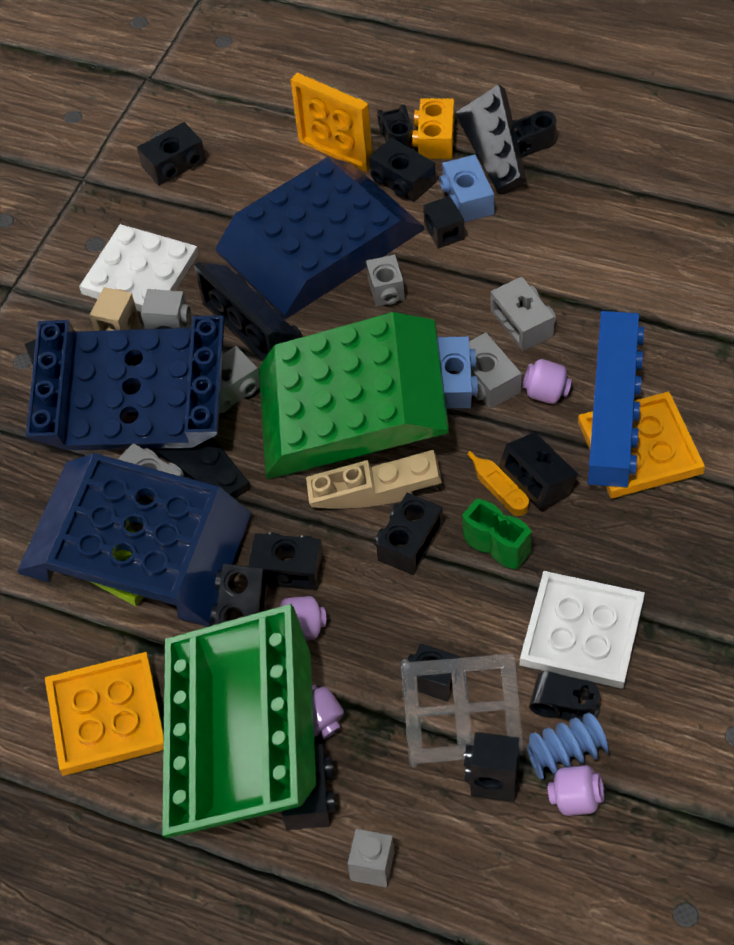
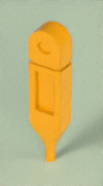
M469 451L467 455L473 461L479 481L504 504V507L515 516L525 515L529 510V498L519 489L496 463L476 457Z

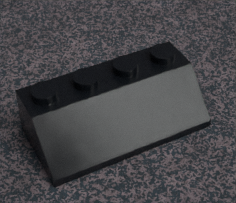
M205 262L194 264L202 304L215 316L224 315V325L262 362L274 345L303 337L298 327L287 323L282 313L276 307L271 308L259 291H253L241 274H235L228 266Z

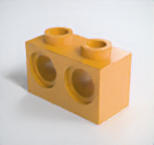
M420 98V110L414 111V127H418V130H413V147H418V153L428 159H452L455 120L454 98Z

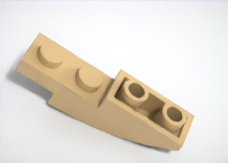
M434 450L372 467L369 461L366 460L306 477L310 506L331 509L362 508L402 501L406 493L413 495L415 490L442 483L438 459Z

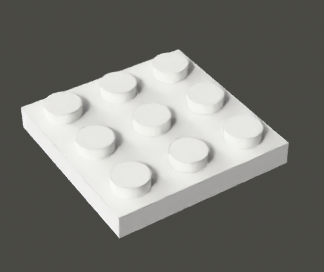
M120 224L80 284L81 294L98 299L104 287L115 290L122 289L132 293L136 309L141 312L147 289L170 291L178 289L199 254L198 248L195 245Z
M543 571L520 656V666L554 672L568 677L623 689L645 592Z

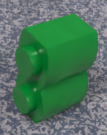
M475 499L462 514L464 540L474 549L490 553L499 564L510 569H518L531 554L532 531L520 519L503 515L497 506L482 499Z

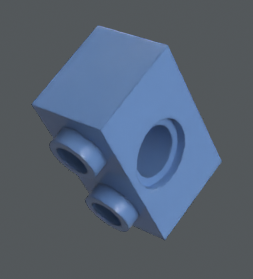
M476 155L442 163L443 175L439 176L443 193L447 192L451 196L464 218V222L494 215V193Z
M469 336L438 337L446 408H471V398L478 394L477 376H471V368H476V350L469 348ZM457 371L459 374H450L448 372Z

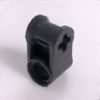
M405 104L400 105L397 109L384 112L382 109L377 110L379 128L385 141L387 142L392 137L413 150L412 124Z
M538 111L533 115L513 120L514 128L517 129L515 132L519 148L521 147V158L555 145L557 141L556 116L552 112Z
M543 671L537 675L529 709L533 713L546 718H558L567 721L578 718L582 722L583 715L591 713L597 719L600 713V705L598 703L600 692L598 687L588 680H580L554 672Z

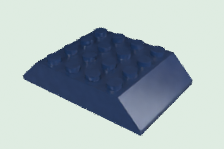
M326 157L235 213L215 249L237 273L244 277L250 286L263 295L264 299L273 308L276 307L286 320L365 269L367 260L385 256L422 232L424 225L353 163Z

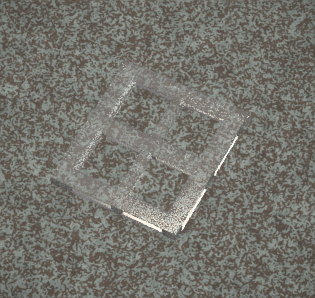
M514 653L409 662L407 659L402 660L401 673L409 764L412 767H416L421 763L464 760L466 745H473L470 713L505 710L507 736L520 738L519 755H524ZM501 669L504 700L469 703L466 672ZM451 673L454 704L419 707L416 676ZM455 714L458 746L423 748L420 717Z

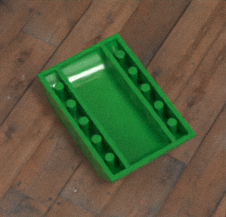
M397 312L387 313L276 344L259 367L264 466L267 479L449 433L437 325L434 319Z
M288 604L165 639L162 836L170 838L302 806L316 786L311 653L294 607Z

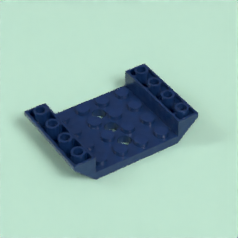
M224 315L192 316V328L75 331L69 320L38 321L26 437L64 450L128 449L133 443L142 449L193 448L217 435ZM141 355L143 357L140 364L136 366L127 365L128 360L132 356ZM132 383H139L141 385L137 393L132 395L125 393L128 385ZM132 411L138 413V418L133 423L127 424L123 422V417L127 413Z
M93 453L66 462L17 572L18 574L49 583L54 572L159 600L176 605L177 618L210 627L212 607L218 603L219 590L215 589L217 571L222 570V564H234L251 518V512L219 486ZM144 495L152 496L155 499L149 505H141L137 502L138 498ZM133 522L144 526L142 530L136 533H130L125 528ZM120 550H127L132 553V556L125 561H118L113 557Z

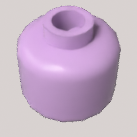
M539 359L534 365H528L522 387L526 388L528 397L549 404H555L561 396L567 397L572 379L567 378V369L564 365Z
M311 596L284 598L279 607L291 604L297 614L305 640L316 639L321 627L326 626L324 607H319L316 599Z
M314 684L312 685L314 737L321 735L324 740L341 728L338 722L343 717L344 710L329 688H317Z
M588 765L558 769L554 776V782L548 783L550 803L552 805L557 804L559 811L565 816L594 813L598 809L599 803L604 802V785L601 774L595 773Z

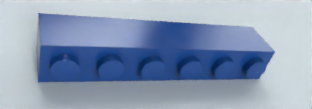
M601 311L588 485L627 488L629 475L636 474L637 455H631V448H637L639 428H632L633 421H639L640 402H634V395L640 396L642 376H635L636 370H642L643 351H637V345H643L644 327L638 326L639 313Z

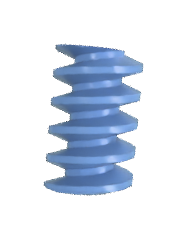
M591 713L584 714L582 722L578 718L570 719L569 728L563 722L557 724L556 733L549 727L543 729L542 738L536 732L529 735V743H527V752L531 764L540 780L544 778L543 767L547 766L554 775L557 772V762L559 761L564 767H571L570 757L574 756L578 763L582 765L585 763L584 752H588L593 760L598 759V747H601L606 754H608L609 750L604 731L598 720Z

